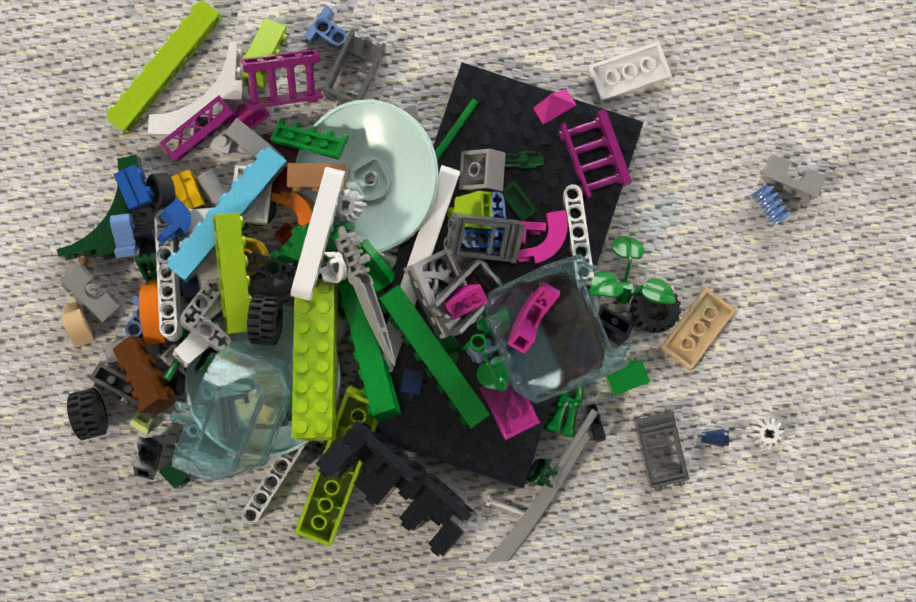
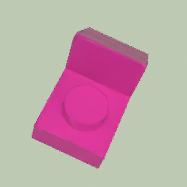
M519 221L525 225L521 242L524 247L526 232H530L529 235L540 236L541 233L546 231V223Z

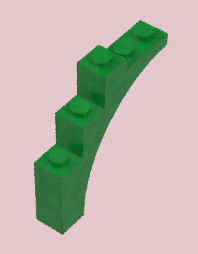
M309 223L303 226L301 224L296 226L291 231L293 234L289 241L282 246V250L279 252L273 251L269 257L285 263L299 261ZM338 231L333 234L330 233L325 252H338L334 242L340 237ZM368 239L358 244L357 248L363 250L360 256L369 254L371 258L370 261L363 265L365 268L369 267L370 271L366 274L372 277L374 283L372 285L374 290L378 292L392 283L396 274ZM324 255L323 261L328 262L329 257ZM272 262L269 265V271L279 267V265Z

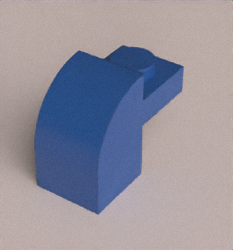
M178 198L161 213L160 217L168 227L160 232L157 240L162 245L166 241L170 243L177 236L182 239L191 225V215Z

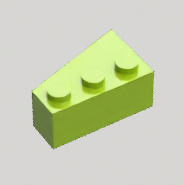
M264 18L244 59L280 54L282 45H285L288 39L286 26ZM260 70L256 73L257 87L264 90L268 81V73L265 70ZM242 71L243 82L249 84L248 74Z

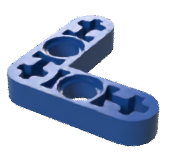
M498 191L491 192L492 217L496 215L498 218L506 219L503 195ZM496 228L494 237L499 238V241H493L492 249L501 247L505 228ZM465 230L460 248L487 249L492 230ZM480 234L485 238L484 244H481L479 241ZM464 237L472 238V241H464Z

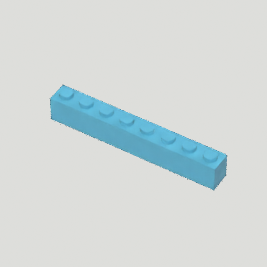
M269 146L265 150L261 149L256 155L257 160L253 164L247 165L243 171L245 174L240 179H235L231 185L232 189L219 198V204L215 209L212 207L205 215L207 218L203 223L199 222L194 227V233L191 237H186L181 242L179 251L177 253L173 252L167 259V267L186 283L215 251L212 215L239 212L240 216L243 217L287 166V161Z

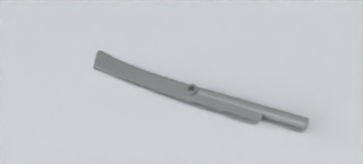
M594 409L590 411L554 468L555 471H558V474L549 476L550 486L547 487L544 484L516 526L486 561L501 562L511 560L539 521L577 461L588 441L584 438V435L599 412Z

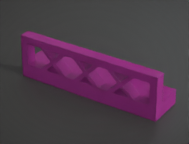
M218 95L159 144L173 161L179 162L237 114ZM220 102L225 110L219 115L212 114L213 106ZM201 115L208 116V124L204 127L197 126L198 118ZM186 127L194 128L193 136L189 139L182 138L183 130ZM171 139L179 140L178 148L172 152L166 143Z

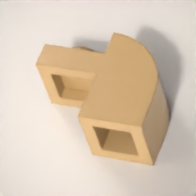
M78 302L65 305L62 321L74 346L79 347L93 342V327L86 318V307L81 306Z

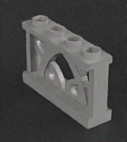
M442 250L404 268L437 340L446 338L450 334L429 311L427 306L435 300L434 294L438 289V280L449 285L462 272L456 261V256H450L445 250ZM438 259L442 260L446 270L442 269L441 264L438 266V272H436L435 263ZM430 262V271H422L421 266ZM433 279V288L431 289L429 283L432 284ZM465 279L459 284V286L467 285ZM480 314L471 324L481 320L482 315Z

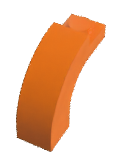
M283 191L280 194L272 193L271 201L288 206L296 213L298 225L310 224L312 208L315 203L309 197L293 191L291 193Z
M151 280L146 282L145 285H141L139 292L140 322L146 345L165 343L166 338L160 333L158 284L157 280Z

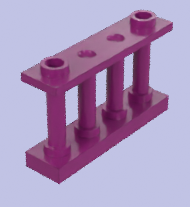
M315 49L239 59L240 68L249 77L251 99L244 100L248 110L259 111L264 107L306 101L314 103L319 99H323V94L320 90H315L313 65L320 62V55ZM296 65L305 66L308 91L296 92L294 72ZM284 67L287 70L289 94L278 95L275 70ZM260 70H265L268 73L270 96L259 98L256 73Z
M606 109L598 111L597 117L591 122L571 129H567L566 124L563 123L560 126L561 130L558 131L561 141L566 143L580 182L578 186L586 200L591 198L590 191L615 182L621 183L622 187L632 183ZM594 128H601L603 136L600 139L574 148L571 136ZM601 146H608L610 152L608 157L582 166L580 165L577 157L578 154ZM608 164L615 165L617 171L615 175L587 184L584 173Z

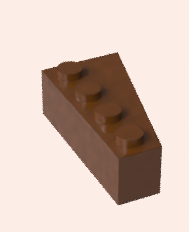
M130 335L113 348L120 368L127 372L125 375L126 382L134 388L131 393L133 398L138 399L140 405L137 406L139 412L159 415L177 402L174 398L175 393L162 379L164 374L157 368L153 355L147 351L145 341L141 337Z

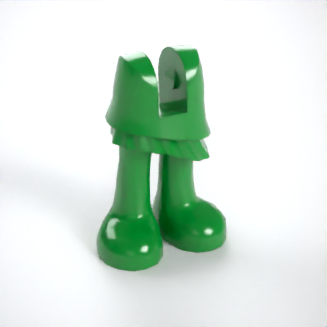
M565 380L555 400L557 402L554 407H557L554 418L552 421L546 422L543 429L560 433L566 407H569L567 420L561 434L574 438L578 432L575 429V421L578 409L581 407V403H583L584 385L578 383L574 397L568 396L571 381Z

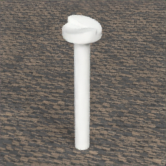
M489 494L487 497L489 500L486 506L493 504L520 515H524L526 512L492 499L493 495Z

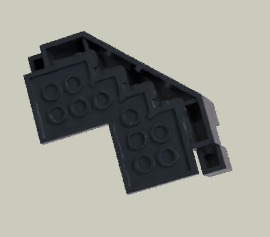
M357 420L343 438H337L317 461L318 472L325 478L337 479L338 477L339 479H344L360 460L363 463L362 468L364 471L353 484L366 495L365 500L373 506L375 504L383 505L395 489L398 488L400 490L398 494L405 500H413L399 517L402 521L401 525L408 531L411 529L416 531L429 514L432 515L430 519L438 526L440 524L443 526L428 543L431 546L430 550L438 557L440 555L442 557L446 556L465 533L451 518L455 515L461 521H472L478 514L433 473L426 472L425 467L415 460H410L404 451L397 446H392L390 441L379 432L374 433L370 431L372 427L367 423Z

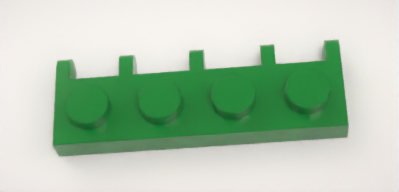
M280 118L270 138L272 143L339 160L349 140V135L343 134L340 139L333 137L334 131L328 130L327 134L324 135L316 133V126H311L308 131L300 129V122H295L292 127L285 125L286 119Z

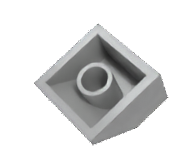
M493 149L462 151L459 190L503 191L505 152Z

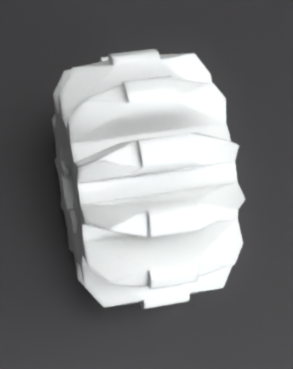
M346 189L345 192H341L335 215L341 217V221H348L349 223L360 220V214L366 213L362 210L367 205L362 202L364 197L355 190Z
M763 417V423L760 420H756L758 427H751L753 430H756V433H751L750 436L757 437L753 443L759 444L760 449H764L766 446L767 450H771L772 445L779 447L777 440L783 441L779 434H784V430H778L782 424H775L776 419L774 418L769 420L767 417ZM765 430L771 431V433H769L770 437L764 436V434H766L764 432Z

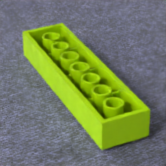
M317 279L311 301L295 297L291 438L296 441L336 440L338 283H329L322 279Z
M353 386L348 387L336 417V439H342L357 420L367 423L372 427L370 431L375 432L378 421L369 415L367 409L369 401L368 398H365L363 390ZM328 440L324 453L335 440ZM360 460L344 479H339L338 477L337 479L325 478L317 469L294 532L295 534L329 547L332 546L355 486L353 483L358 478L363 464Z

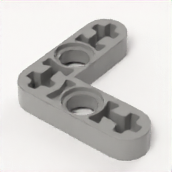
M211 279L205 283L183 311L180 323L216 351L225 352L231 345L230 336L203 317L220 296L219 281ZM216 285V286H217L216 290H217L218 292L213 291V292L211 293L210 297H208V296H207V293H208L209 290H210V287H209V286L212 287V286ZM198 299L205 300L207 307L203 309L198 308L196 301ZM193 310L197 312L193 317L194 322H185V316L189 317ZM208 326L211 329V334L208 336L202 335L200 328ZM215 332L218 333L216 335V338H218L219 340H222L224 338L226 340L225 344L227 346L222 345L220 347L218 345L219 341L215 338L213 339V341L210 340Z

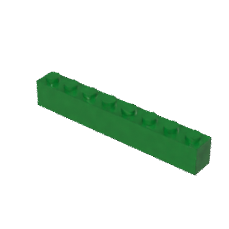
M346 278L338 283V293L342 297L340 304L343 311L346 312L347 317H344L346 326L350 328L351 334H349V339L355 347L353 355L360 366L358 374L364 382L365 387L362 390L365 398H368L369 405H367L369 415L380 422L401 414L386 356L366 318L354 286Z
M396 285L379 297L378 300L384 314L388 313L391 317L389 322L393 328L401 331L403 334L401 339L405 345H411L414 350L412 354L418 363L420 361L423 362L425 365L423 370L430 379L432 377L437 382L435 387L441 395L444 393L447 396L448 400L446 403L451 410L456 409L459 413L457 418L463 426L467 425L469 428H472L490 415L402 288Z

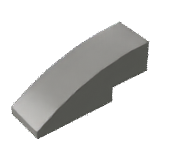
M238 118L234 120L225 132L227 136L255 158L261 149L265 150L268 146L285 158V156Z

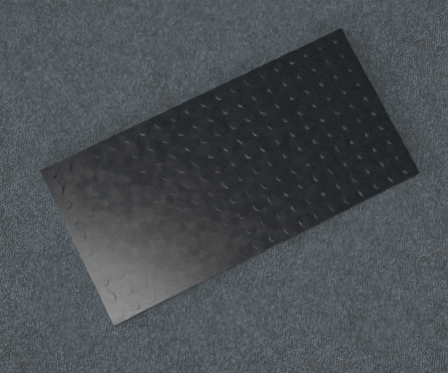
M461 62L433 145L434 150L438 148L471 100L475 99L479 104L437 161L438 174L442 165L460 171L462 151L493 149L505 152V154L535 151L539 155H544V165L536 168L504 167L503 188L512 181H515L538 210L526 221L546 223V213L565 210L563 202L565 189L569 185H580L566 143L560 139L558 133L561 130L560 126L565 123L567 129H571L591 122L597 117L598 111L603 110V108L573 99L576 103L575 107L543 125L533 108L555 92ZM606 110L627 169H629L644 122ZM594 128L570 138L575 148L600 139L603 136L601 128ZM601 146L578 154L577 157L582 166L608 157L610 152L608 146ZM505 157V159H518V157ZM608 164L584 173L587 184L615 175L617 171L615 165ZM460 175L449 207H455L456 197L477 192L459 190ZM618 182L590 191L591 198L588 200L585 199V196H582L594 272L622 190V185ZM569 190L567 196L570 199H576L577 193L574 190ZM504 201L506 219L520 221ZM572 209L570 215L572 218L577 219L580 217V212ZM447 213L432 255L444 250V240L449 231ZM547 225L545 233H541L540 236L529 235L530 232H526L525 247L521 244L520 250L542 244L547 236ZM465 227V229H464V231H465V230H471V229H473V230H487V229H479V228H471V227ZM575 228L573 235L576 238H581L583 232L581 229ZM568 229L565 240L559 250L542 263L534 265L533 257L530 258L529 262L519 263L518 260L517 263L482 259L505 286L487 307L504 303L509 317V328L503 336L495 338L490 336L489 333L486 336L495 345L493 348L494 354L488 359L489 361L497 356L506 362L505 353L513 349L512 346L508 345V339L515 319L533 290L536 291L538 289L533 279L564 256L566 261L570 262V265L546 283L550 286L566 284L577 293ZM419 230L409 240L399 246L396 255L397 260L392 268L396 275L392 283L386 286L384 294L396 285H401L405 273L404 268L408 265ZM500 247V248H494V249H493V252H499V253H500L501 247ZM576 248V255L585 257L586 252L584 248ZM438 259L435 263L436 272H438V266L441 264L442 269L446 270L441 259ZM583 266L579 267V274L583 277L588 276V269ZM471 274L465 278L467 285H469ZM438 280V286L444 290L448 285ZM479 282V284L481 285V287H482V289H483V291H484V293H485V295H486V294H487V290H486V289L482 286V284ZM583 286L581 289L582 294L587 296L590 287ZM417 299L415 308L421 315L425 323L428 325L430 330L432 331L430 324L423 312V309ZM579 309L573 318L563 323L553 322L544 315L538 326L535 342L524 354L530 372L520 377L515 371L540 421L539 424L505 440L479 387L483 386L477 379V370L481 364L472 363L467 358L464 350L458 353L459 360L455 365L490 415L472 428H469L467 425L463 426L457 418L459 413L456 409L452 411L446 403L448 400L447 396L444 393L441 395L436 389L435 384L437 382L433 377L430 379L424 372L425 365L423 362L420 361L418 363L413 356L414 350L411 345L406 346L402 342L393 371L390 372L401 414L378 422L375 432H379L388 439L391 445L524 489L571 346L568 341L569 338L574 336L581 315ZM383 313V317L387 326L390 316L388 313ZM467 314L460 316V318L463 319ZM475 322L469 325L462 334L453 337L457 339L458 349H460L470 341L473 335L484 334L485 332L480 331ZM507 363V365H508V367H509V372L512 371V370H514V369ZM405 368L424 372L423 380H427L425 392L421 391L420 395H416L415 398L405 397L404 392H400ZM357 371L353 387L362 390L365 387L364 382L360 379Z

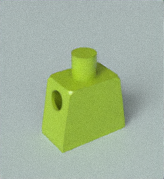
M477 191L456 197L455 207L447 209L448 218L452 217V212L492 217L491 192ZM468 223L465 225V227L492 230V226Z

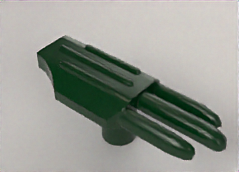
M535 151L505 154V157H518V159H505V163H518L505 164V167H519L523 169L544 165V155H539Z

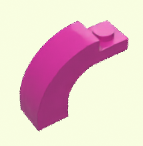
M566 210L545 214L547 225L546 239L539 246L519 250L517 259L519 263L529 262L530 258L533 257L534 265L548 260L559 250L567 234Z
M544 281L536 291L533 290L515 319L509 335L508 345L524 354L535 342L537 329L542 318L560 296L559 290Z

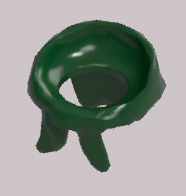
M210 347L200 358L195 367V373L217 377L218 374L210 372L215 353L220 355L226 353L218 352Z
M540 458L531 466L527 480L532 486L539 485L543 487L546 484L549 487V476L558 474V471L552 470L549 460Z

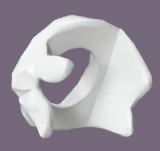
M336 251L324 252V255L329 257L327 265L320 268L319 274H322V280L329 283H339L347 278V268L342 254Z

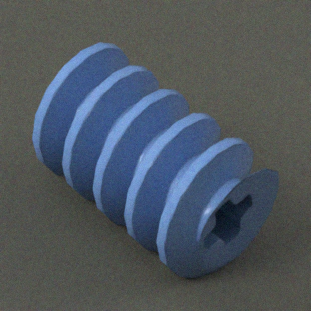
M765 185L750 196H758L754 202L762 203L758 208L766 209L762 215H770L767 222H774L772 225L774 226L786 219L791 212H783L787 206L779 205L782 202V198L775 199L778 192L771 193L774 185Z

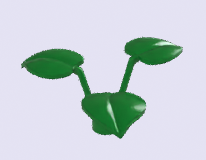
M621 236L615 239L612 244L613 252L621 258H628L624 280L621 283V280L616 279L613 273L599 272L591 281L590 296L615 297L619 303L627 304L631 296L635 297L642 289V295L648 300L664 304H675L676 300L672 288L664 280L652 278L647 281L646 285L641 284L634 290L633 284L627 281L632 258L641 259L644 254V248L638 240L632 237Z
M498 303L482 311V319L476 322V326L485 333L473 335L470 343L458 349V341L451 335L438 341L454 364L459 360L458 353L471 347L472 351L481 353L485 363L481 364L477 370L478 381L488 389L504 391L509 383V367L502 358L497 356L489 361L484 351L486 348L485 337L488 333L490 336L497 338L503 336L509 328V317L505 304Z

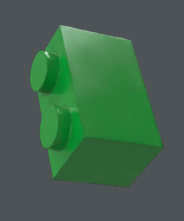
M635 358L625 362L626 366L619 368L617 365L607 369L608 373L604 374L612 396L650 382L642 360L637 361Z

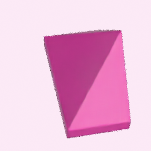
M564 89L549 95L533 109L544 125L575 107L576 103L568 90Z
M245 104L237 106L235 111L237 115L231 119L229 125L238 118L253 130L268 118L270 114L265 108L259 111H251L247 109Z
M480 284L460 285L450 294L444 304L451 318L455 320L487 303L488 300Z

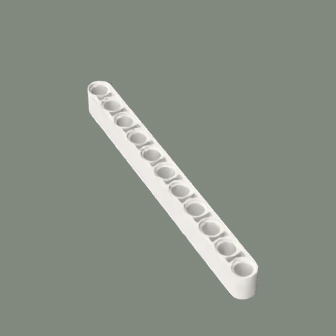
M441 166L433 207L427 219L420 227L407 267L433 254L460 171ZM430 262L421 266L422 271H427ZM404 273L400 287L415 307L417 296L406 273ZM388 320L386 327L396 363L403 342L401 339L403 334L399 329L395 330ZM387 359L389 370L392 372L394 366L390 365Z

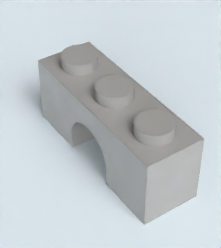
M774 154L768 157L760 177L765 180V184L770 186L778 185L782 187L784 192L790 194L795 192L800 195L801 199L806 201L818 198L826 176L808 169L803 172L800 180H794L788 174L790 161Z
M79 262L60 280L62 282L61 286L68 293L72 292L76 296V301L84 307L86 305L91 310L89 313L95 320L100 319L103 322L120 307L121 303L108 290L99 296L90 295L86 290V284L93 278V275Z

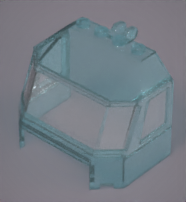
M232 340L218 352L201 381L192 406L179 401L175 402L174 406L177 410L189 413L187 418L175 413L170 415L171 421L184 425L173 453L172 467L207 482L240 476L265 466L270 459V453L292 401L293 376L289 364L235 340Z

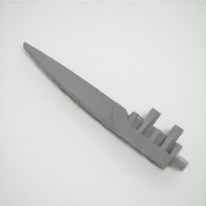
M344 226L338 227L337 231L340 237L334 242L345 262L349 283L354 286L362 309L390 365L395 366L388 330L372 285L374 283L372 277L366 274L370 269L369 267L365 268L363 265L370 261L371 258L369 254L360 256L363 250L357 248V245L362 243L364 239L361 235L356 236L355 232L347 233Z

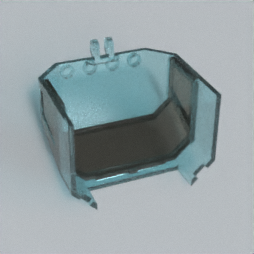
M581 254L544 265L489 292L484 318L495 346L485 350L487 353H493L498 350L500 357L490 361L491 365L502 361L514 390L534 403H539L592 383L627 367L628 364L626 352L630 350L631 343L612 349L582 277L599 268L594 264H588L586 258ZM544 281L559 290L560 296L545 313L538 326L535 342L524 354L508 345L509 335L516 317L527 298Z

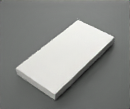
M659 41L587 67L600 102L672 77Z

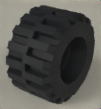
M641 289L631 301L630 313H632V320L636 322L635 325L649 333H660L672 328L675 322L679 320L680 317L678 316L681 313L679 308L681 302L677 299L678 295L674 294L675 304H665L666 313L662 319L652 320L645 312V304L648 299L642 295Z
M254 295L249 304L247 315L248 339L251 344L276 346L283 326L282 301L279 296Z
M90 388L70 393L67 399V413L71 428L77 438L82 441L105 435L108 429V416L104 401L97 389Z

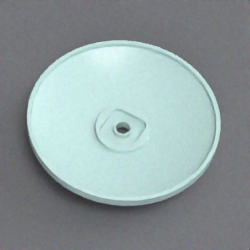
M355 100L337 106L322 116L314 126L317 127L316 133L326 135L328 130L334 131L333 137L340 139L343 134L349 135V140L340 159L299 150L296 163L347 164L348 189L358 191L359 195L364 197L362 202L367 204L362 209L366 213L360 214L361 219L353 222L356 228L348 233L355 232L356 236L361 235L364 240L368 239L378 253L390 251L405 243L420 229L433 207L438 188V164L434 147L420 123L409 113L395 105L378 100ZM370 174L375 176V181L372 184L368 182ZM312 190L298 192L309 197L314 203L316 202L318 192H312ZM332 224L331 232L334 231V226H333V224Z

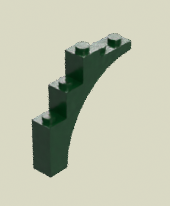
M137 155L117 159L118 171L125 170L132 165L143 169L141 158ZM118 185L113 203L104 219L84 238L71 245L57 249L58 257L69 261L77 259V255L84 254V257L96 255L95 252H97V256L104 258V260L116 258L114 253L116 244L110 226V216L126 213L132 214Z

